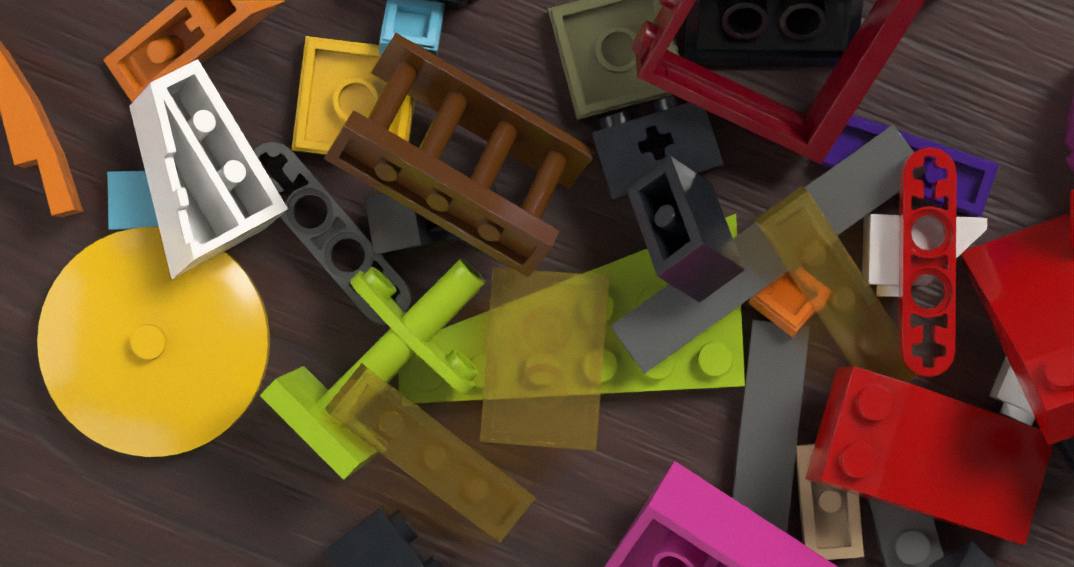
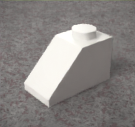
M869 214L864 217L862 285H877L876 296L899 297V215ZM922 216L914 223L911 234L913 241L921 249L933 250L943 240L944 231L943 226L937 219L931 216ZM956 217V258L987 230V218ZM928 274L921 275L914 281L912 286H927L936 277Z

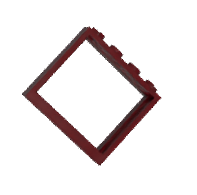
M659 0V3L663 6L653 23L646 20L641 25L634 38L631 51L635 52L637 78L822 164L926 0H877L805 115L667 50L696 0Z

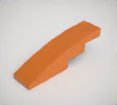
M0 41V116H2L14 165L23 168L39 166L51 216L62 218L84 212L66 156L42 104L13 57Z

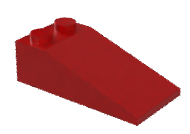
M1068 214L967 249L960 254L961 261L1048 445L1074 436V248L1071 247L1070 217Z
M855 366L841 367L836 369L805 479L1025 546L1053 444L1048 445L1039 428Z

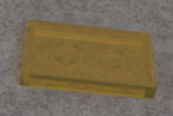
M493 267L480 442L596 451L609 276L534 270L528 278L514 269Z

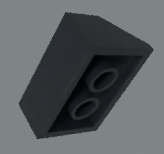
M696 0L684 20V58L700 66L835 67L861 26L864 0Z

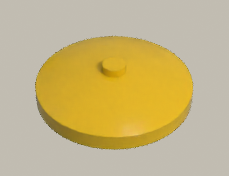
M139 227L116 232L94 242L82 250L64 267L49 290L42 307L37 335L38 358L42 376L50 396L66 419L80 432L100 445L117 452L134 456L163 457L187 452L211 442L231 428L243 416L256 397L265 376L269 359L270 332L265 307L255 284L243 267L229 253L224 251L178 277L171 279L159 227Z

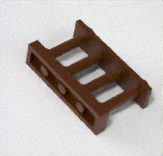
M395 33L371 74L387 83L369 117L366 118L353 110L324 159L529 278L551 250L560 232L541 220L557 184L559 183L565 188L570 189L591 162L596 150L428 52L423 47ZM407 95L437 112L419 148L389 131ZM457 125L487 141L470 178L440 161ZM508 154L538 171L521 208L491 191V187Z

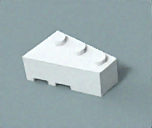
M198 59L151 82L129 106L171 279L265 230L288 210Z

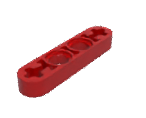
M933 147L919 149L907 156L903 162L900 171L898 351L900 360L907 370L913 374L926 377L940 375L949 368L954 360L956 340L957 172L951 157L943 150ZM924 158H931L933 168L943 170V180L933 182L932 200L943 197L944 210L933 206L914 210L911 208V198L917 200L924 199L923 181L913 178V169L922 167ZM922 216L934 217L943 226V240L933 250L921 249L912 239V227L916 220ZM925 274L933 275L939 279L943 287L941 301L938 305L929 309L918 306L911 295L912 284L918 277ZM911 314L923 318L943 315V327L931 325V341L934 344L941 345L942 353L941 356L931 358L930 367H923L921 357L912 356V344L922 343L923 325L911 327Z

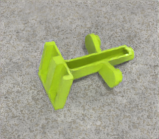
M460 258L406 313L391 298L396 292V288L383 273L374 267H370L366 273L359 271L350 280L351 285L390 329L329 390L305 366H302L276 378L260 395L343 480L368 464L384 448L356 419V416L416 354L461 394L466 395L475 386L473 379L479 374L475 365L460 351L453 349L447 354L431 340L485 284L481 274L464 259Z

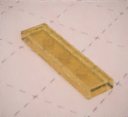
M801 186L754 220L850 366L859 367L907 383L918 376L907 370L901 362L898 351L897 327L814 199L804 187Z
M363 363L360 364L325 408L333 418L499 543L536 499L527 489Z

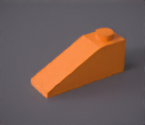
M175 0L103 60L133 103L151 82L197 59L202 64L251 30L281 6L285 0Z

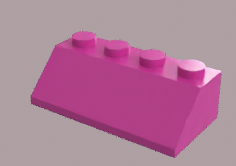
M676 461L673 462L605 565V567H838Z

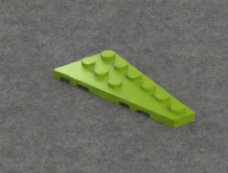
M736 214L725 218L733 238L737 236ZM645 249L441 329L431 340L447 354L453 349L460 351L475 365L479 372L473 379L475 386L466 395L461 394L416 354L398 373L400 404L745 386L741 305L643 374L610 326L669 285L657 277L648 249Z

